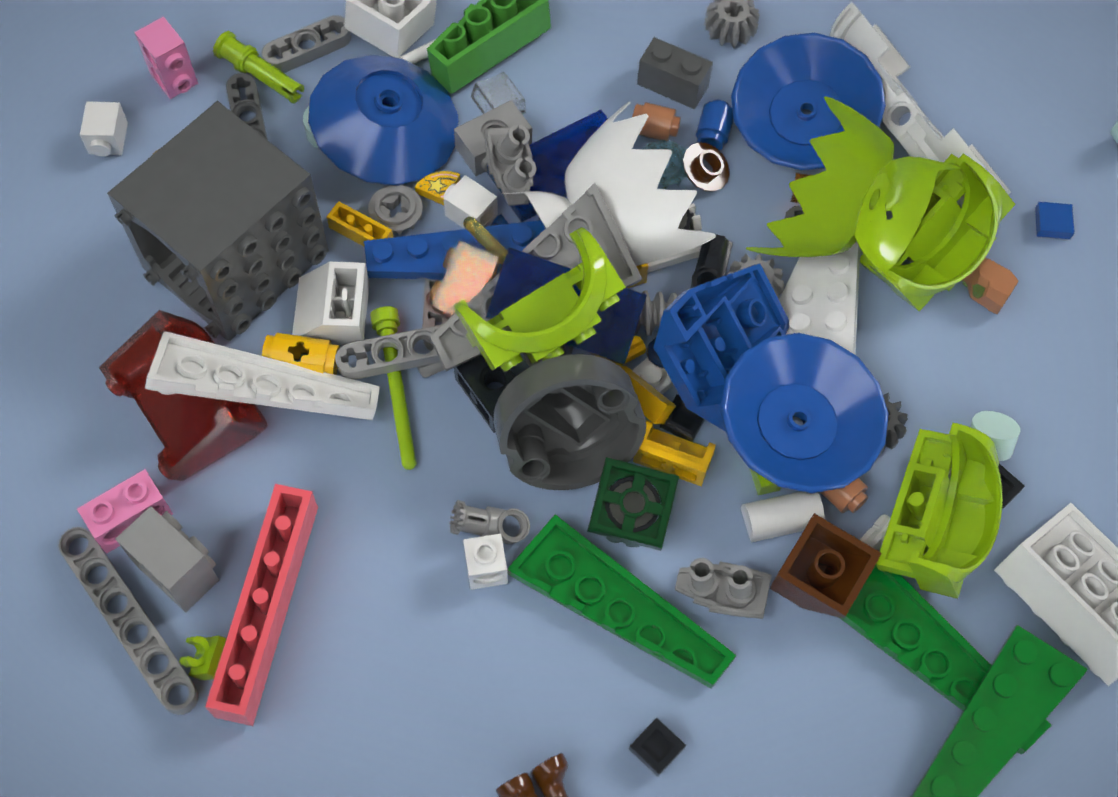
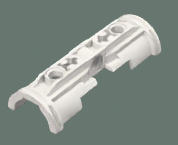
M851 2L835 20L830 36L845 40L867 55L882 78L886 103L882 121L911 157H922L943 163L951 154L960 158L964 153L986 169L1000 183L1006 193L1010 194L1009 188L998 177L973 144L968 146L954 128L943 136L938 128L931 123L919 108L915 99L897 78L910 68L909 64L888 40L883 31L876 24L872 26L857 6ZM910 112L909 121L899 126V120L902 115ZM965 193L957 201V203L960 204L961 208L964 202Z

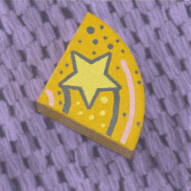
M451 171L434 172L425 176L416 184L415 192L418 195L444 205L443 197L446 190L451 184H457L461 180L460 174Z

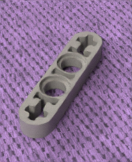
M443 324L345 344L338 349L335 355L337 368L343 377L361 379L440 363L441 361L434 347L427 354H418L414 351V345L424 339L431 341L430 336ZM385 347H394L398 350V355L394 360L385 362L378 358L380 350ZM367 351H371L374 364L369 365ZM349 356H356V367H350L347 363L349 362Z

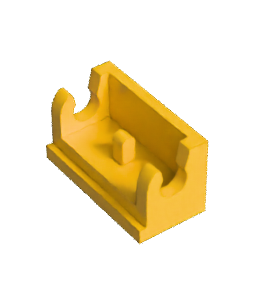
M646 420L645 436L639 450L633 457V462L657 471L679 476V479L702 487L716 444L709 442L708 446L705 447L653 428V423Z

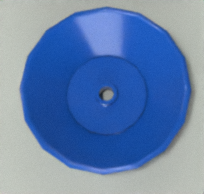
M818 33L783 36L759 48L739 70L731 94L734 123L747 145L771 163L801 171L823 169L825 166L809 141L816 137L845 131L823 97L833 98L865 116L877 127H880L886 107L882 78L867 55L843 39ZM804 109H808L812 113L805 115L801 111Z
M372 54L344 60L322 75L310 95L308 123L318 148L340 170L365 182L398 186L419 181L445 165L455 148L454 128L458 127L459 115L448 91L427 70L402 58ZM383 104H389V105H391L392 107H387V106H385V105H383Z
M802 333L768 337L743 352L725 378L720 411L728 441L751 470L778 487L811 494L844 488L870 471L885 446L889 413L879 382L858 356L830 339ZM793 417H799L803 421V425L796 424L793 421Z

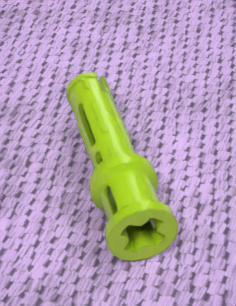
M225 31L217 38L213 47V54L217 58H225L234 64L235 70L240 73H250L291 103H296L302 97V94L298 93L297 90L304 92V85L296 82L259 57L255 47L244 45L236 39V35L231 31Z

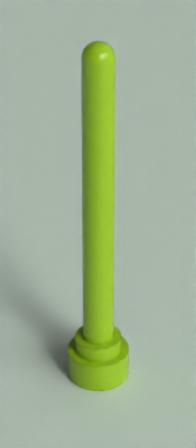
M384 306L371 311L372 329L377 332V335L386 336L397 333V327L400 325L397 308ZM394 347L383 348L385 362L394 360L398 355V350ZM400 370L387 373L402 466L407 470H412L416 466V456Z

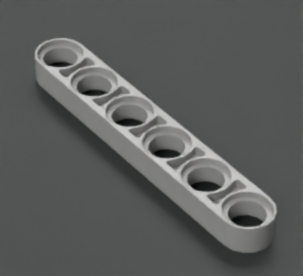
M73 527L67 530L59 540L60 553L160 703L170 713L175 715H184L190 712L198 702V691L182 665L92 534L82 527ZM86 538L88 540V547L82 554L72 555L69 553V546L74 539ZM97 566L106 567L108 575L103 582L99 584L89 583L88 575L93 568ZM117 595L127 597L128 604L122 612L117 614L108 612V603L113 597ZM136 625L147 626L148 634L142 642L138 644L129 643L127 637L132 627ZM156 655L167 656L168 666L162 673H149L148 663L152 657ZM178 685L187 686L189 689L188 699L181 705L170 704L168 700L170 691Z

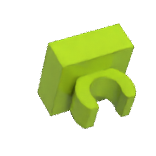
M202 636L187 637L185 642L194 645L197 649L194 658L189 656L180 657L179 662L181 665L191 667L188 676L201 681L213 680L227 638L222 636L205 638Z

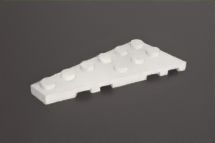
M857 241L849 250L836 255L799 257L779 299L789 319L790 326L786 335L802 333L830 339L851 353H856L860 248Z

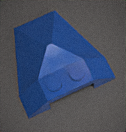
M758 263L684 290L663 311L653 348L686 408L726 432L720 411L726 376L743 352L768 337L786 335L790 326L789 319L761 264Z

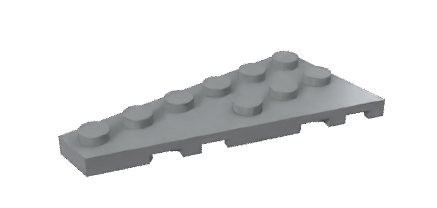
M596 183L586 190L546 230L542 231L510 261L496 277L481 288L467 303L469 308L485 321H489L512 304L582 263L580 254L569 236L570 233L580 227L587 229L593 235L626 288L640 282L642 277ZM574 285V290L576 291L577 295L580 296L581 290H579L578 287ZM456 313L430 336V340L445 371L482 355L478 347L475 346L473 348L465 336L468 331Z

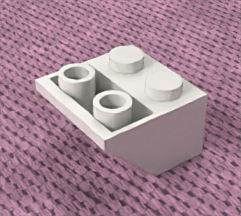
M330 261L299 277L292 335L331 340L332 344L337 345L364 340L370 284L366 264Z

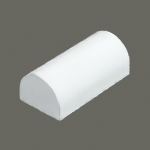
M801 491L750 502L741 506V512L751 543L802 532L814 513L825 519L819 493L811 494Z

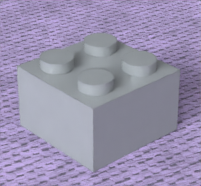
M150 506L115 540L131 561L186 613L219 581L213 570L217 564L208 555L209 551L194 536L189 538L181 530L183 527L170 513L165 511L160 515Z

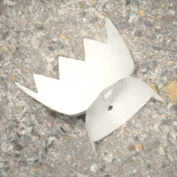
M628 102L594 132L568 165L565 172L566 197L542 191L502 194H525L547 229L571 204L573 205L586 190L596 183L637 266L689 251L711 241L716 235L710 232L678 228L682 217L694 200L697 190L657 189L673 152L671 149H633L648 115L643 114L613 122L631 103Z

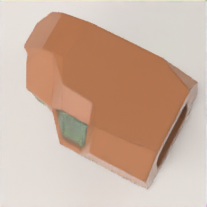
M985 258L962 282L968 288L971 299L987 308L988 311L998 314L1019 280L1010 270L991 259Z

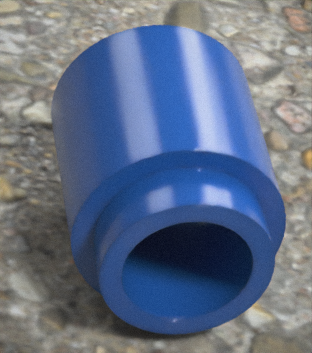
M713 100L704 104L696 131L697 143H708L719 151L722 150L723 145L727 144L734 121L733 109L727 102Z

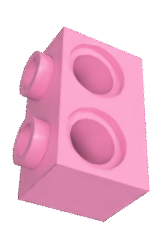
M164 16L135 32L151 76L169 99L187 92L191 87L198 84L185 42Z
M146 469L77 508L93 538L106 554L120 546L115 538L150 506L160 515L165 511L173 515Z

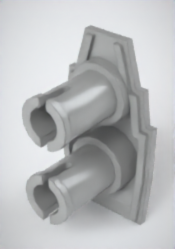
M513 125L511 128L484 129L489 175L493 174L497 189H501L502 193L530 191V187L533 186L536 165L532 159L528 143L530 139L529 131L522 125H518V127ZM503 194L509 206L529 204V199L525 194Z
M698 558L690 564V567L679 568L675 590L694 599L693 603L709 608V612L763 619L772 575L743 565L722 561L719 564H712L706 558Z

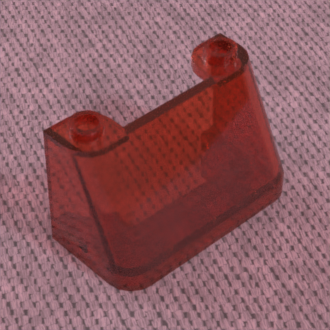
M159 310L99 366V369L106 378L105 384L113 394L119 397L123 395L133 398L164 445L165 448L157 455L160 472L170 480L184 481L253 440L268 425L256 404L176 393L164 395L158 391L145 389L146 379L164 331L215 344L209 334L196 322Z

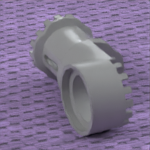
M459 500L455 502L454 510L451 512L454 516H450V519L453 520L449 523L450 533L458 535L460 532L480 535V537L501 534L504 544H512L523 540L530 530V521L527 515L519 509L504 510L489 506L485 509L466 506L464 501ZM506 516L515 517L520 524V530L515 537L508 536L503 530L502 523Z

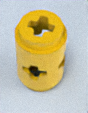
M276 333L275 336L267 335L265 337L262 356L295 364L322 374L326 372L337 375L338 368L335 362V355L340 346L332 344L331 340Z

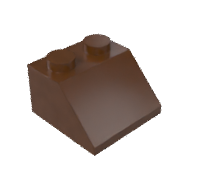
M814 513L769 589L802 609L845 618L882 553Z

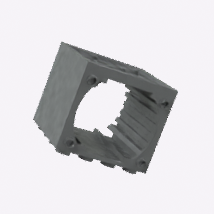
M216 101L107 193L116 211L115 218L123 225L143 269L147 271L143 274L144 278L149 283L151 282L153 286L155 283L160 282L207 322L208 325L205 326V329L213 338H217L221 334L230 341L237 334L244 333L254 318L262 311L269 310L275 304L277 297L287 288L294 287L299 282V277L311 266L319 264L329 251L311 174L219 101Z

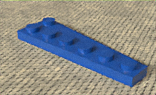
M541 220L367 240L364 241L368 278L447 280L449 276L468 277V280L482 281V277H496L510 261L546 228Z

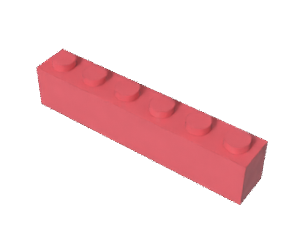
M279 484L274 486L205 707L214 718L249 726L254 724L318 510V505L312 491Z

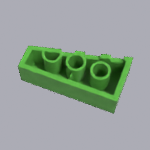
M480 0L476 5L470 4L464 10V17L458 23L453 22L427 48L431 75L447 91L453 94L551 29L549 0Z

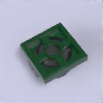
M606 457L587 532L606 536V539L612 543H625L627 547L644 546L661 551L679 476Z

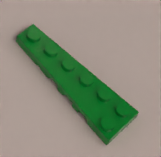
M556 514L507 568V574L711 689L736 658V654Z
M876 565L846 617L840 618L962 711L991 666L901 575L878 570ZM1045 719L1017 752L1021 755L1025 753L1052 725Z
M1016 625L911 797H978L1084 676L1088 669Z

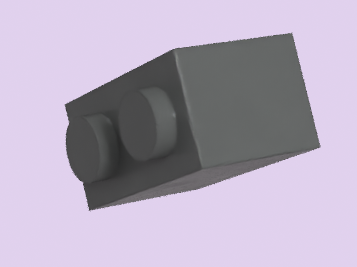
M654 37L639 60L637 85L695 110L709 87L713 62Z

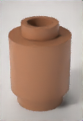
M647 102L644 105L636 104L632 117L643 114L648 115L639 134L640 136L665 142L669 141L670 136H677L681 118L675 116L676 109Z
M858 478L844 488L820 493L841 513H845L848 510L855 513L868 499V496L865 494L868 486Z

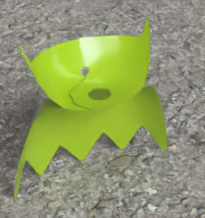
M824 96L823 98L828 107L839 119L845 131L816 137L809 141L822 160L826 170L789 183L804 214L767 223V227L778 238L783 247H747L746 250L776 256L817 257L842 253L849 250L857 241L859 248L867 259L894 285L901 289L887 271L897 263L912 241L926 213L938 171L962 168L922 157L906 156L894 159V143L888 135L854 109L833 98ZM886 211H891L892 218L887 220Z

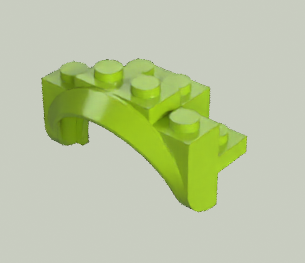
M964 153L960 158L951 154L944 161V163L956 165L962 169L938 171L926 213L912 241L897 263L887 271L901 289L885 277L867 259L864 253L860 257V263L863 267L884 281L900 298L919 312L935 294L944 290L950 291L956 283L970 275L982 263L989 253L993 242L997 239L995 236L1000 221L1016 205L1000 183L986 169ZM965 193L964 202L961 208L957 204V201ZM906 259L912 262L909 264L901 265Z
M580 227L569 234L580 254L582 263L512 304L489 321H485L471 310L464 299L452 305L468 331L465 336L473 348L475 346L478 347L492 371L501 366L503 371L506 372L524 360L521 353H526L532 364L540 359L544 361L564 354V351L560 346L572 339L578 345L596 334L593 326L602 321L597 314L598 309L602 312L620 301L617 293L626 287L599 243L587 229ZM574 285H576L578 289L581 290L580 296H578L576 291L574 290Z
M953 422L949 434L919 429L880 549L882 554L876 563L878 570L915 578L920 590L958 599L964 579L981 565L990 553L1001 521L1003 499L1002 483L998 469L999 460L995 444L990 437L974 428ZM951 468V476L949 480L948 474Z

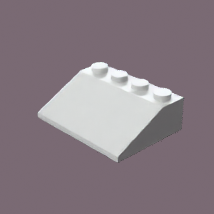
M1070 503L1022 542L994 571L1009 588L1013 589L1031 607L1034 614L1042 618L1059 636L1061 641L1069 646L1088 665L1089 669L1109 686L1118 679V548Z

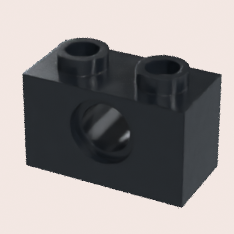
M480 355L454 367L455 380L493 433H495L493 420L496 403L506 386L515 378V375L510 369L504 372L501 366L492 371L484 357ZM492 382H499L503 385L498 389L487 387Z

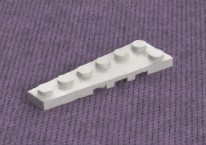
M164 331L146 379L145 389L158 391L164 395L176 393L373 420L380 386L326 372L322 374L295 364Z

